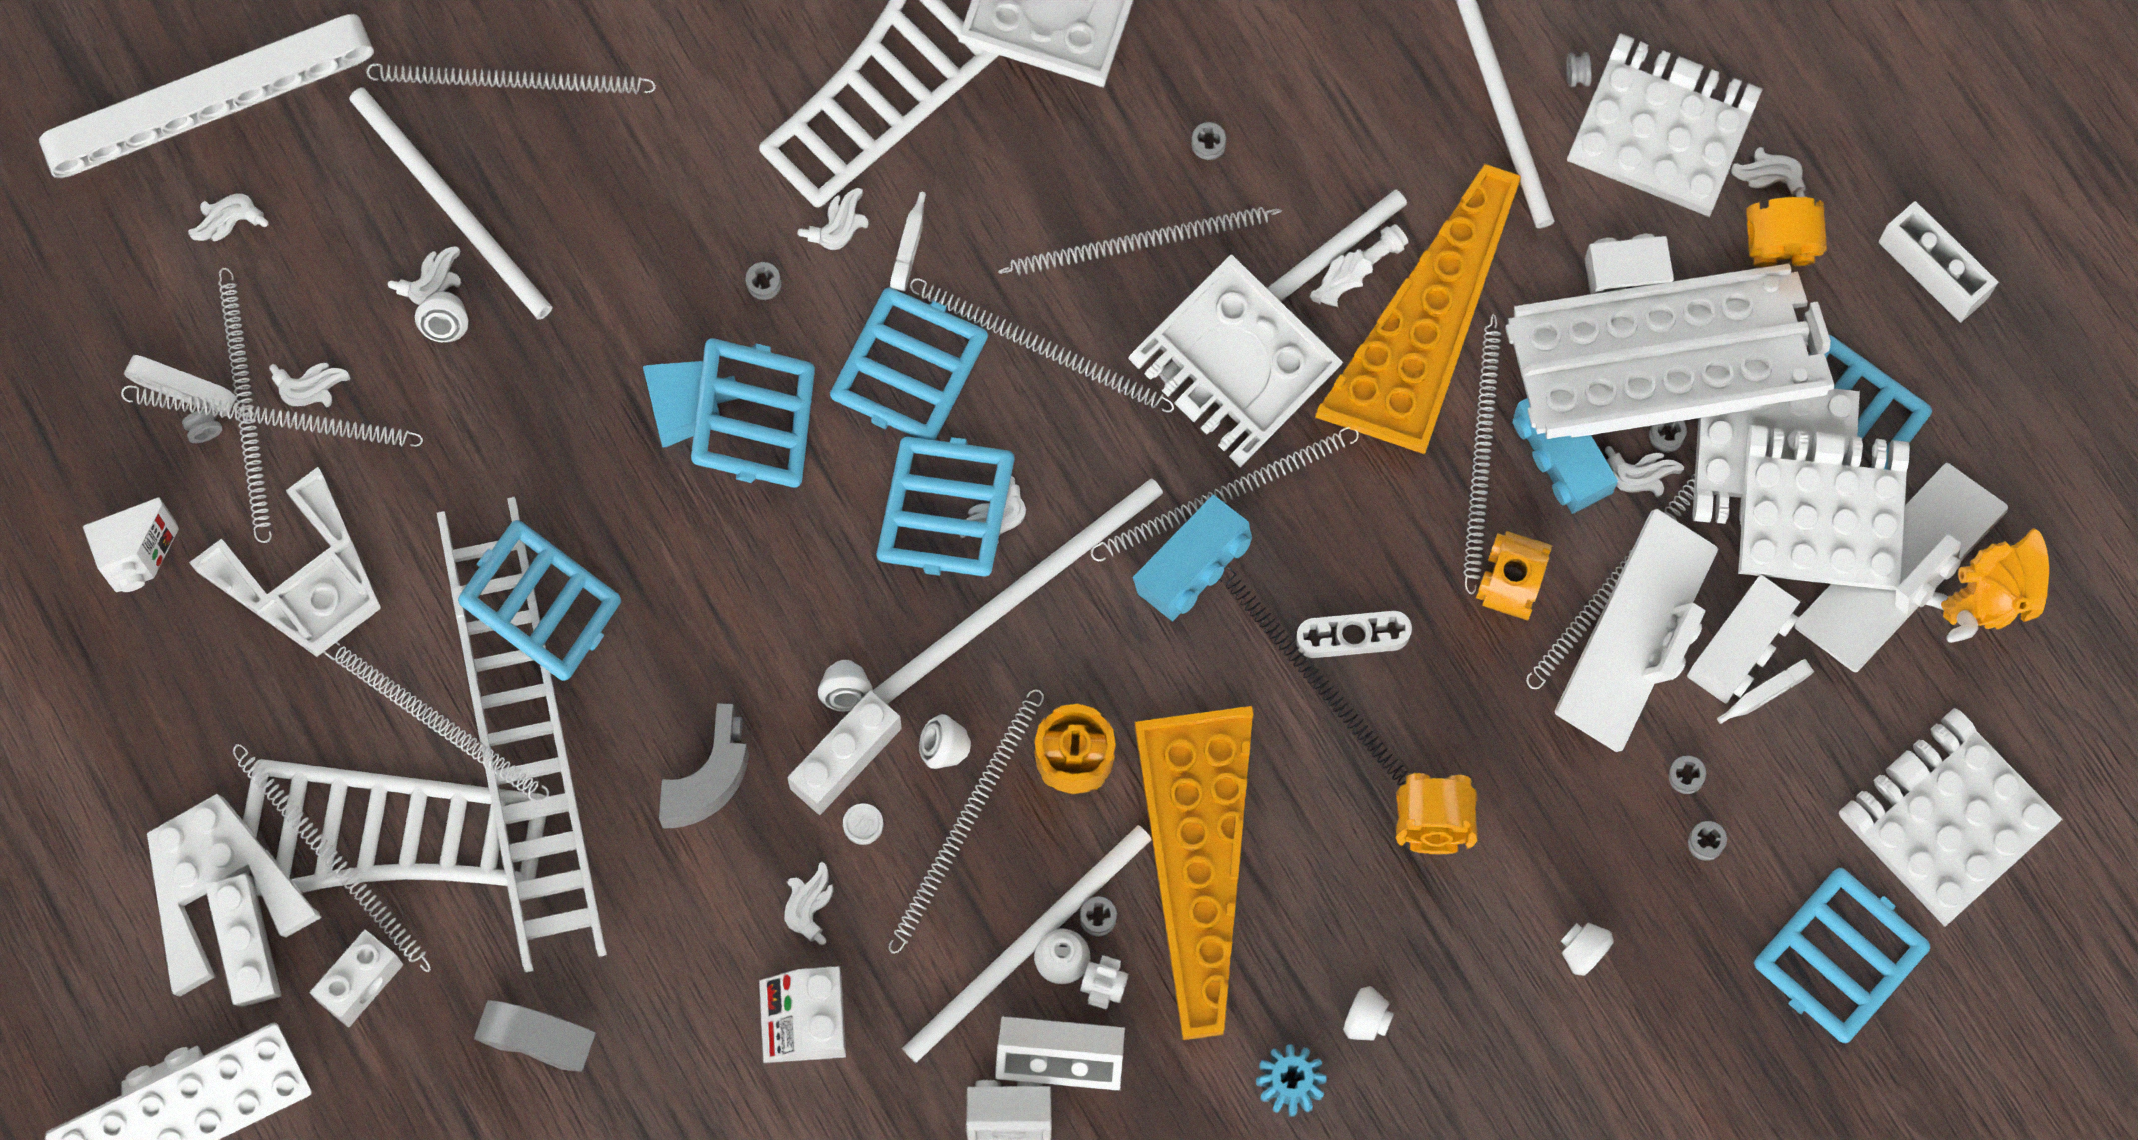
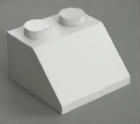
M981 1080L976 1082V1087H967V1139L1051 1140L1050 1086L1042 1087V1083L1018 1081L1017 1087H1001L1000 1081Z

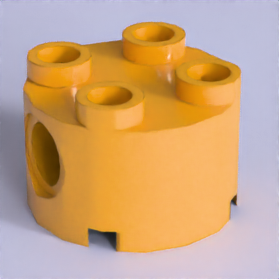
M1786 197L1768 200L1769 208L1760 209V202L1746 208L1749 257L1753 258L1755 267L1777 265V260L1791 259L1793 266L1811 265L1815 263V256L1823 255L1827 250L1823 201L1820 200L1815 203L1814 198Z
M1506 531L1505 535L1497 533L1488 561L1495 563L1492 573L1485 571L1476 596L1477 599L1483 600L1482 606L1528 620L1532 612L1533 601L1535 602L1547 567L1552 545ZM1507 567L1519 569L1523 575V580L1518 582L1508 580L1504 574V569Z
M1070 704L1053 710V713L1048 715L1046 719L1044 718L1039 724L1035 737L1036 766L1044 783L1058 791L1070 794L1089 792L1092 789L1101 787L1111 773L1115 759L1116 743L1114 730L1110 723L1101 716V713L1093 707Z
M1414 773L1406 777V784L1400 786L1396 792L1398 804L1397 843L1403 847L1404 843L1410 842L1411 851L1426 854L1458 852V845L1463 843L1466 845V850L1473 847L1477 842L1475 809L1477 792L1471 786V778L1465 775H1452L1447 779H1430L1429 775L1423 773Z

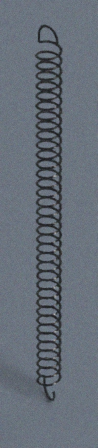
M1226 566L1225 568L1230 569L1234 573V575L1229 579V581L1226 584V589L1232 588L1230 594H1236L1235 600L1242 599L1240 601V605H1246L1245 611L1251 610L1250 616H1256L1255 622H1260V628L1266 627L1264 633H1270L1269 639L1276 638L1274 640V644H1280L1279 650L1285 649L1284 656L1290 655L1289 661L1295 660L1293 666H1300L1298 672L1301 673L1305 671L1303 678L1310 677L1308 680L1309 684L1315 682V684L1313 685V689L1320 688L1318 691V695L1325 694L1323 696V700H1329L1328 706L1335 705L1333 707V712L1339 711V718L1345 716L1343 718V723L1349 722L1347 728H1354L1352 734L1359 733L1357 740L1364 739L1362 742L1363 746L1370 744L1367 748V751L1370 752L1374 750L1372 757L1379 756L1377 759V763L1385 761L1382 765V768L1385 769L1389 767V769L1387 770V774L1394 773L1392 776V780L1400 778L1397 782V785L1400 786L1405 784L1406 781L1400 784L1399 782L1408 773V771H1405L1400 776L1394 778V776L1403 767V765L1393 770L1392 772H1389L1393 765L1398 761V759L1384 767L1385 763L1393 756V753L1385 759L1379 761V759L1388 750V748H1386L1379 754L1374 755L1378 748L1383 744V742L1369 750L1371 745L1378 739V736L1366 744H1364V742L1373 733V731H1371L1364 737L1359 738L1360 735L1369 725L1354 733L1356 728L1364 721V719H1362L1357 724L1349 727L1353 720L1359 715L1356 714L1354 717L1344 722L1346 717L1354 710V708H1352L1351 710H1349L1341 716L1339 715L1342 712V710L1349 704L1348 702L1339 709L1334 710L1336 706L1340 703V701L1344 699V697H1342L1335 703L1330 704L1332 699L1339 693V691H1337L1329 698L1324 699L1328 692L1334 687L1332 686L1328 690L1320 693L1321 689L1329 682V680L1315 688V685L1324 676V674L1312 682H1310L1311 678L1319 671V669H1317L1312 674L1305 676L1308 670L1314 665V663L1306 669L1300 671L1302 666L1310 658L1308 657L1302 663L1295 665L1298 659L1305 652H1302L1299 656L1292 660H1290V658L1300 648L1299 646L1292 652L1285 654L1289 647L1293 643H1295V641H1292L1286 647L1281 648L1282 644L1290 637V635H1288L1285 639L1278 643H1276V640L1283 632H1285V630L1281 631L1276 636L1271 637L1273 632L1280 626V624H1278L1272 630L1266 632L1270 624L1275 621V618L1268 624L1261 626L1263 621L1271 613H1268L1265 617L1256 621L1257 617L1261 614V612H1263L1266 609V607H1264L1258 613L1251 615L1254 609L1259 604H1261V602H1258L1254 607L1247 609L1248 605L1256 598V596H1254L1248 602L1242 604V601L1245 599V597L1251 593V591H1249L1244 596L1237 598L1239 593L1246 587V585H1244L1240 590L1232 593L1236 585L1239 584L1242 580H1239L1236 584L1227 587L1230 581L1235 576H1237V574L1234 572L1233 569Z

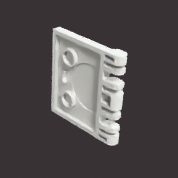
M972 0L959 35V42L1104 87L1134 0Z
M1620 33L1567 161L1710 217L1762 88L1748 83L1739 107H1733V101L1742 82L1734 78L1729 83L1724 103L1710 98L1712 90L1715 89L1718 83L1719 72L1711 69L1702 93H1697L1694 91L1703 65L1679 56L1669 81L1664 80L1661 76L1671 53L1662 50V53L1658 55L1654 72L1651 75L1639 70L1641 62L1645 60L1648 52V45L1640 42L1631 65L1628 66L1625 64L1634 38Z
M1232 254L1128 357L1140 369L1159 349L1164 352L1144 373L1150 380L1157 377L1172 359L1182 370L1164 385L1162 392L1170 396L1190 377L1194 383L1174 404L1193 422L1216 402L1220 408L1201 427L1206 434L1213 432L1227 414L1236 421L1238 425L1221 439V443L1218 446L1223 451H1226L1246 431L1249 436L1229 456L1239 467H1242L1343 364L1316 335Z
M1832 389L1828 390V394L1825 396L1767 404L1759 409L1698 418L1693 521H1711L1713 495H1716L1715 522L1726 524L1729 517V497L1741 498L1739 520L1742 525L1747 435L1750 425L1765 426L1768 429L1765 457H1769L1772 429H1782L1784 443L1781 458L1792 460L1794 454L1793 442L1797 430L1808 432V448L1805 461H1811L1812 440L1815 432L1844 435L1845 443L1842 465H1847L1849 441L1851 436L1857 437L1860 391Z
M1750 425L1747 435L1738 574L1760 576L1761 574L1764 577L1896 590L1901 582L1906 473L1910 451L1909 442L1896 440L1890 442L1886 470L1884 467L1887 444L1883 439H1876L1873 444L1872 468L1859 467L1863 450L1862 438L1851 436L1848 446L1847 465H1842L1845 443L1844 435L1815 432L1812 440L1811 461H1805L1808 448V432L1797 430L1793 442L1794 454L1792 460L1781 458L1784 443L1782 429H1772L1769 457H1765L1768 429L1765 426Z
M1953 708L1941 719L1942 724H1935L1930 729L1933 738L1950 756L1942 761L1934 748L1924 740H1918L1913 744V750L1918 757L1913 752L1907 750L1886 768V772L1891 780L1885 775H1879L1874 779L1876 789L1893 806L1885 813L1882 805L1870 793L1861 791L1856 795L1857 802L1851 800L1839 811L1842 820L1945 927L2063 820L1976 731L1973 723L1956 708ZM1926 765L1932 770L1931 773H1929ZM1900 789L1906 794L1904 797H1903V795H1902Z

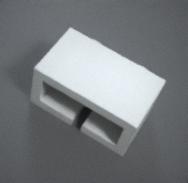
M1641 234L1633 237L1632 240L1616 241L1615 238L1599 239L1589 245L1584 258L1590 294L1622 290L1630 286L1635 288L1673 282L1674 280L1666 236L1655 237L1653 234Z

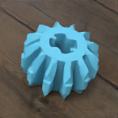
M1292 1044L1286 1046L1285 1057L1274 1048L1270 1051L1273 1063L1264 1060L1260 1062L1259 1069L1267 1075L1257 1077L1256 1085L1270 1087L1261 1094L1260 1098L1265 1102L1275 1097L1277 1100L1272 1109L1274 1112L1278 1113L1283 1103L1288 1104L1289 1115L1296 1116L1297 1103L1306 1112H1309L1313 1108L1309 1097L1315 1100L1322 1099L1324 1092L1315 1085L1325 1084L1327 1076L1322 1073H1313L1321 1067L1322 1061L1315 1059L1307 1063L1306 1060L1310 1053L1308 1048L1305 1047L1301 1051L1300 1057L1294 1056L1295 1049ZM1287 1072L1296 1073L1295 1079L1301 1078L1295 1089L1287 1088L1288 1082L1284 1084L1281 1082V1080L1285 1079Z

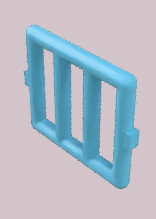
M886 288L883 290L830 392V396L834 401L871 417L872 424L886 429L889 425L916 438L936 440L987 341L988 333L981 327L947 313V307L940 303L932 301L931 305L893 288ZM892 306H896L970 339L961 357L957 358L884 325ZM877 338L953 372L944 390L940 391L867 358L866 356L875 339ZM860 371L936 405L926 425L849 391L857 373Z
M1829 335L1831 340L1830 349L1825 353V357L1832 354L1848 366V369L1834 385V389L1851 390L1861 376L1881 389L1858 418L1857 437L1863 439L1891 401L1895 399L1913 413L1892 440L1910 443L1932 414L1931 406L1838 339ZM1890 443L1887 445L1886 449L1887 455L1884 469L1886 470L1888 466V451Z
M715 338L708 339L704 348L691 453L692 462L699 466L737 474L736 480L751 483L755 479L794 488L800 486L805 461L815 374L814 365L811 362L771 353V347L757 343L751 348ZM719 356L799 375L796 396L717 377ZM715 393L794 412L792 433L712 414ZM710 430L789 448L788 470L709 452Z
M904 437L900 441L876 553L878 560L885 563L923 568L925 574L939 576L941 571L983 577L990 575L1015 460L1014 454L1009 450L968 445L967 440L951 437L950 442ZM917 453L996 464L994 484L991 486L911 475L910 469L913 455ZM906 490L990 501L986 523L902 511ZM898 526L982 538L978 560L894 548Z
M520 520L511 522L494 548L486 550L476 564L479 566V569L458 597V602L464 609L563 681L568 680L572 676L589 649L593 651L604 637V634L601 633L621 603V597L618 593ZM518 540H521L537 552L538 555L499 611L496 612L478 599V597ZM550 564H553L569 576L570 579L529 637L513 625L511 620ZM584 588L602 601V603L564 659L560 660L545 649L543 645Z
M1836 868L1757 956L1754 965L1759 972L1792 999L1788 1004L1798 1013L1802 1014L1805 1011L1842 1043H1848L1929 952L1930 943L1893 911L1896 906L1885 896L1879 899L1847 870ZM1840 888H1843L1910 946L1896 964L1826 905ZM1814 917H1817L1884 975V978L1870 993L1800 934ZM1789 946L1858 1005L1844 1023L1774 963Z

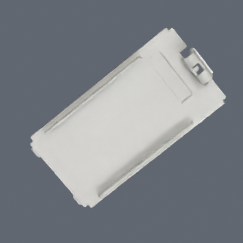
M1782 264L1514 306V317L1508 318L1506 332L1509 343L1514 345L1530 405L1528 415L1531 426L1536 428L1537 434L1545 433L1547 439L1570 435L1574 438L1759 409L1767 404L1827 395L1828 390L1834 389V382L1825 357V353L1830 349L1831 340L1819 303H1810V308L1805 313L1804 321H1797L1794 308L1806 307L1808 301L1798 272L1791 273L1790 264ZM1807 345H1809V348H1810V351H1811V355H1810V356L1808 355V352H1807Z

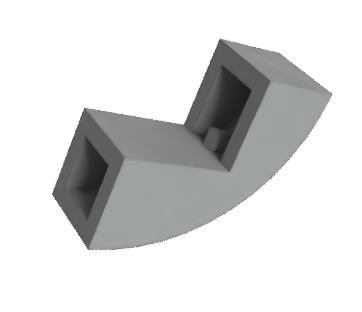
M488 1000L474 1039L498 1050L524 1053L561 1070L582 1072L596 1032L532 1009Z

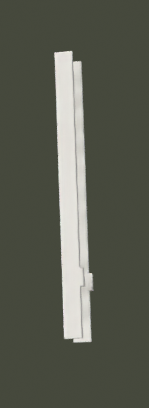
M507 498L512 522L520 520L516 498ZM445 511L438 512L437 518L482 747L488 746V752L491 750V746L554 733L558 753L557 758L516 766L515 771L521 769V775L527 773L526 779L561 772L565 793L549 796L543 803H536L530 800L502 806L498 785L508 782H506V779H502L500 775H496L489 767H485L522 965L525 972L534 971L528 943L529 939L592 926L598 956H605L607 954L551 673L540 665L544 684L481 696L477 672L528 662L533 659L521 650L474 659L470 635L493 631V629L481 620L467 623L465 609L458 602V597L466 585L460 586L456 562L480 558L488 548L492 550L498 541L453 550ZM518 540L511 550H518L522 573L490 580L480 595L515 588L530 566L525 543ZM533 589L527 597L529 610L517 612L511 623L517 626L532 622L534 631L540 623L535 590ZM544 696L547 697L551 721L488 734L484 709ZM492 751L488 753L485 760L490 757ZM490 759L485 762V765H489ZM514 767L511 768L507 776H509L512 773ZM507 771L501 775L503 777H506ZM520 771L515 774L513 780L519 775ZM513 774L507 778L508 781H511ZM546 797L540 798V799H535V800H536V801H543ZM569 811L573 831L509 844L506 824ZM577 850L579 870L517 883L514 862ZM584 888L588 908L524 921L521 901Z

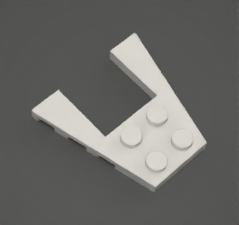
M318 467L287 489L286 492L330 545V548L269 594L265 593L222 539L189 562L200 575L316 657L381 609L326 480Z
M218 794L147 833L171 989L173 994L177 996H182L215 977L184 907L207 894L205 884L235 877L251 869L277 930L284 937H288L321 918L319 912L308 903L296 884L285 875L276 864L277 861L256 840L253 832L225 798Z

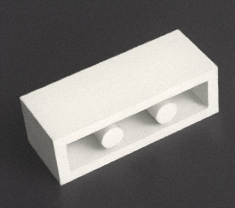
M1916 201L1887 225L1878 242L1960 323L1989 298L1998 284V281Z
M1760 574L1694 663L1687 677L1725 704H1727L1733 694L1741 698L1754 680L1753 677L1748 675L1756 663L1764 667L1777 649L1771 642L1778 633L1786 637L1799 619L1793 612L1800 601Z
M870 690L787 777L790 790L817 814L821 815L902 729L900 716Z
M242 874L205 884L233 1005L244 1007L282 997L254 879L247 874Z
M1002 1017L997 1051L996 1079L1120 1090L1125 1028Z

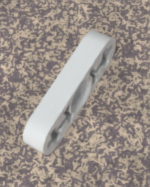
M139 355L132 356L124 372V375L131 381L157 392L161 390L162 394L165 395L169 392V396L172 398L176 393L177 399L181 400V396L184 394V402L188 403L189 396L191 395L192 405L194 406L199 396V408H202L205 398H207V408H210L212 399H214V410L217 411L219 401L221 400L222 415L227 402L229 401L230 412L236 400V396L232 392L217 384Z
M1399 611L1311 618L1305 620L1299 626L1296 635V646H1299L1298 650L1301 653L1305 652L1303 655L1309 658L1395 651L1403 648L1408 643L1412 632V625L1409 618ZM1390 622H1394L1397 629H1403V631L1399 632L1398 639H1391L1390 633L1386 632L1377 633V642H1371L1372 627L1370 623L1376 624L1375 631L1386 630ZM1349 625H1357L1363 629L1365 639L1361 643L1350 644L1343 638V629ZM1331 627L1337 628L1335 633L1337 646L1331 645L1332 638L1321 639L1317 647L1312 646L1310 640H1304V638L1308 637L1309 630H1316L1318 636H1330Z

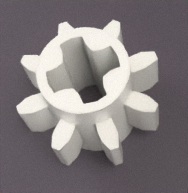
M1102 955L1100 964L1089 961L1080 991L1090 994L1088 1004L1107 1009L1109 1000L1120 1003L1129 975L1119 971L1121 966L1120 960Z

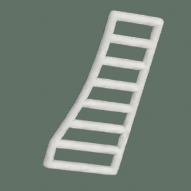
M890 0L867 37L844 66L790 119L763 140L759 145V150L813 206L821 207L997 58L999 54L965 44L975 56L959 69L900 11L906 0ZM920 0L959 38L964 22L941 0ZM891 25L897 28L947 78L932 93L880 43ZM871 55L920 102L904 117L858 72ZM847 84L892 126L876 141L833 99ZM821 110L863 150L849 164H846L807 125ZM794 134L835 174L819 189L778 149Z
M264 759L257 760L254 763L255 765L260 762V765L252 771V776L260 769L265 768L264 772L255 778V782L260 781L268 773H270V777L292 779L287 804L291 801H294V803L286 809L285 815L289 814L293 808L297 806L299 808L289 816L288 820H293L302 812L308 781L331 784L322 832L323 836L320 844L324 840H328V842L319 848L318 854L322 853L330 845H333V847L323 855L322 859L328 858L336 851L348 786L371 789L358 864L356 868H352L348 874L343 876L342 881L348 880L354 873H357V875L347 885L354 884L358 879H362L361 882L409 879L445 880L507 886L505 870L496 868L500 844L488 787ZM251 778L243 821L256 838L265 794L262 793L263 789H258V783H253V778ZM268 778L262 781L259 787H264L267 784ZM499 789L502 806L531 800L523 792ZM387 792L411 794L399 864L374 865ZM530 793L533 799L546 797L543 794ZM427 796L451 799L440 864L415 863ZM467 801L491 804L480 867L456 865ZM286 816L284 817L276 864L290 878L298 833L296 828L291 826L292 822H287ZM546 816L529 820L525 841L543 837ZM301 817L294 821L293 826L299 825ZM318 855L314 875L291 879L302 893L345 885V883L340 882L341 877H335L336 872L330 871L331 866H326V861H321V855ZM335 856L328 860V865L334 862ZM539 857L522 861L520 871H515L517 883L536 878ZM347 869L339 870L337 876L342 875ZM248 870V871H246V872H244V873H242V874H247V875H249L250 870ZM253 878L257 895L262 896L256 880Z

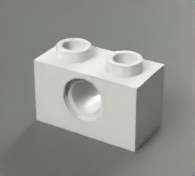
M364 930L310 991V994L318 1003L349 1028L399 971L403 963L396 954L368 931Z

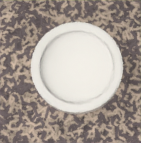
M864 803L852 806L843 818L845 835L852 842L861 845L870 844L877 840L883 831V818L879 810L870 804Z

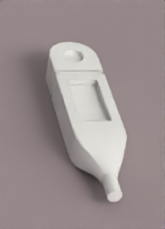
M924 192L919 193L917 203L907 217L890 288L905 292L908 285L910 271L912 270L923 227V208L926 196Z
M1806 659L1799 661L1786 671L1784 670L1741 697L1726 713L1717 718L1718 722L1721 724L1730 718L1749 714L1784 693L1790 687L1792 688L1814 673V670Z

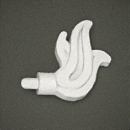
M1763 147L1757 148L1754 154L1755 163L1748 165L1733 164L1731 173L1740 180L1750 181V187L1766 188L1775 182L1781 181L1788 185L1791 195L1805 197L1803 192L1806 188L1801 178L1802 167L1797 160L1791 157L1768 155L1764 152Z
M857 188L848 192L840 206L838 204L840 196H836L828 209V225L823 228L810 226L809 230L799 229L797 231L798 235L808 237V242L819 243L829 250H837L845 246L857 228L868 227L869 221L864 215L854 214L857 201L862 197L863 190Z
M241 193L232 194L215 204H208L206 201L202 202L201 211L206 218L198 227L190 229L188 233L196 241L210 238L213 241H218L231 232L238 220L246 219L253 225L260 224L263 227L268 225V221L263 218L264 213L254 206L252 200L247 195Z
M450 247L443 250L438 256L435 251L430 253L422 263L419 280L414 282L400 279L399 282L391 280L388 282V287L396 289L397 294L409 297L418 305L437 292H444L452 285L459 287L461 285L460 278L457 274L449 272L454 259L460 255V249L458 247Z
M327 363L317 364L309 368L300 379L291 378L285 369L280 370L275 364L270 365V371L273 373L272 380L279 387V394L282 400L290 406L298 407L315 402H323L325 407H329L332 403V396L327 390L341 381L350 380L349 373L346 370L339 368L329 369Z
M1611 446L1605 448V452L1609 457L1606 461L1618 479L1616 486L1622 491H1652L1655 497L1658 498L1664 492V486L1660 479L1672 473L1681 474L1684 470V466L1677 461L1661 460L1664 457L1662 453L1646 455L1637 464L1631 465L1625 463L1620 453L1615 454Z
M1011 476L1000 534L1018 526L1024 520L1026 514L1025 504L1020 497V486L1015 485V478ZM982 503L969 509L968 514L970 517L966 520L986 523L989 503Z
M823 862L819 863L818 871L806 884L799 878L788 880L787 883L792 888V893L784 912L785 922L789 929L802 933L811 942L816 940L820 945L826 943V938L821 935L822 929L813 922V914L823 908L833 894L832 885H829L827 890L824 891L828 885L829 873L827 866Z

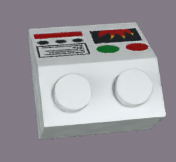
M160 497L83 526L97 568L116 593L119 591H135L144 586L145 581L153 579L179 530L177 522Z
M839 967L797 969L759 981L764 1063L846 1057L842 976Z

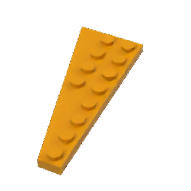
M1484 164L1462 196L1458 206L1440 228L1436 238L1429 248L1425 250L1412 273L1405 279L1383 311L1376 325L1363 344L1359 346L1344 372L1337 378L1333 388L1322 404L1320 403L1315 418L1345 428L1350 427L1349 429L1357 430L1360 433L1422 454L1426 453L1521 179L1520 175Z
M1252 706L1137 721L1134 725L1183 1040L1224 1034L1251 744Z

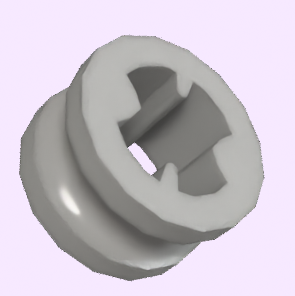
M1582 52L1580 57H1576L1574 53L1567 54L1566 72L1569 87H1575L1578 82L1582 83L1583 86H1590L1591 63L1588 52Z
M1206 122L1200 124L1193 131L1192 149L1202 159H1216L1225 150L1226 135L1224 130L1216 123ZM1205 134H1213V140L1220 143H1213V149H1206L1205 144L1198 142V139L1204 140Z
M768 262L756 263L746 273L745 280L748 291L757 299H771L781 289L782 282L779 271ZM765 273L766 278L769 275L773 276L769 280V288L762 289L761 285L758 288L754 286L758 282L757 276L759 274Z
M203 409L201 414L195 411L183 419V428L189 431L187 434L189 442L203 443L215 438L222 432V425L215 421L217 415L213 416L212 409L209 415H206L205 409Z
M1683 420L1652 425L1649 431L1650 442L1655 449L1661 452L1670 453L1676 451L1683 443L1687 434V427ZM1664 425L1671 426L1670 431L1676 430L1677 433H1675L1672 441L1665 440L1666 435L1662 437L1659 435Z
M1690 755L1682 756L1671 765L1668 774L1669 782L1676 791L1683 794H1692L1698 791L1705 782L1706 768L1698 758ZM1684 765L1693 767L1692 773L1696 771L1698 773V778H1693L1690 785L1681 783L1683 777L1678 779L1676 776V772H1681Z
M1704 821L1697 824L1688 838V847L1692 855L1704 861L1717 858L1727 843V836L1723 827L1712 821ZM1700 832L1704 836L1712 833L1716 837L1713 845H1717V848L1713 849L1711 846H1706L1703 849L1699 845L1702 837L1697 835Z
M1097 896L1090 898L1081 908L1080 922L1082 928L1092 936L1100 937L1107 935L1116 924V908L1105 897ZM1095 907H1102L1103 914L1108 912L1110 918L1103 920V926H1094L1093 919L1091 921L1087 920V915L1093 914Z

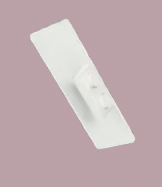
M1945 463L1905 505L1901 582L1896 590L1830 584L1795 623V629L1851 671L1858 672L1919 606L1923 607L1931 599L1938 585L1944 579L1948 580L1954 575L1961 561L2007 513L2008 505L1949 463Z
M1659 509L1650 512L1555 709L1557 716L1615 752L1624 749L1654 684L1673 680L1681 673L1686 663L1684 655L1689 645L1697 639L1702 630L1700 622L1706 610L1693 602L1716 556L1717 546Z
M272 1023L203 1056L198 1045L189 1050L187 1047H182L169 1053L164 1058V1062L152 1068L142 1066L133 1070L126 1076V1080L122 1081V1096L47 1131L46 1140H219L308 1097L311 1094V1089L278 1024Z

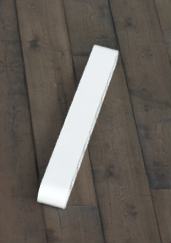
M358 15L341 16L52 128L40 136L39 143L51 174L58 178L72 176L362 63L372 56L373 47Z

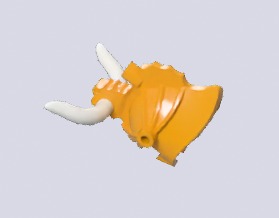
M2036 528L2031 529L2015 545L2010 546L2004 541L1999 544L1992 543L1988 548L1979 550L1977 556L1970 561V566L1959 568V581L1961 583H1968L1966 588H1961L1959 592H1954L1952 596L1934 592L1931 599L1925 605L1944 610L1943 617L1950 624L1955 625L1958 622L1961 625L1949 632L1947 635L1948 642L1952 643L1971 638L1978 631V626L1984 625L1986 629L1994 627L2002 629L2009 625L2019 613H2021L2020 619L2023 622L2037 618L2043 613L2048 592L2049 559L2044 539Z

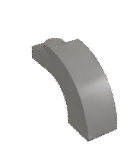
M717 703L714 745L705 765L696 773L682 779H662L659 820L662 828L684 827L708 818L720 810L740 786L748 765L749 752L746 744L734 743V741H741L742 717H736L733 704Z

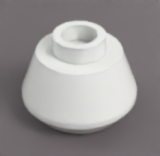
M437 292L418 306L415 313V323L420 332L427 338L436 342H452L465 334L468 328V316L462 301L457 296L448 292Z
M840 660L826 669L818 688V697L830 709L851 711L870 690L873 692V688L861 666L850 660Z
M944 714L938 715L927 722L919 742L921 758L929 768L933 769L959 764L968 756L971 747V741L966 729Z
M1576 923L1561 940L1566 946L1562 954L1575 975L1585 976L1614 943L1612 932L1591 923H1587L1583 928Z
M1056 929L1048 933L1036 947L1034 952L1035 965L1039 973L1050 982L1056 984L1072 983L1086 972L1090 961L1089 947L1078 933L1068 929Z
M1371 986L1360 988L1351 1006L1343 1028L1349 1039L1374 1040L1377 1033L1385 1036L1394 1013L1387 1011L1389 1002Z

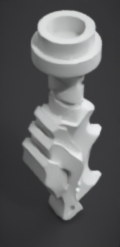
M1395 224L1390 228L1385 227L1381 230V240L1375 243L1372 248L1370 247L1365 252L1357 250L1354 254L1349 252L1346 257L1340 255L1337 259L1333 260L1321 283L1322 286L1311 292L1310 298L1312 301L1318 304L1322 302L1338 307L1337 301L1343 292L1354 287H1363V277L1373 273L1372 264L1389 252L1399 254L1404 250V246L1408 243L1404 232Z

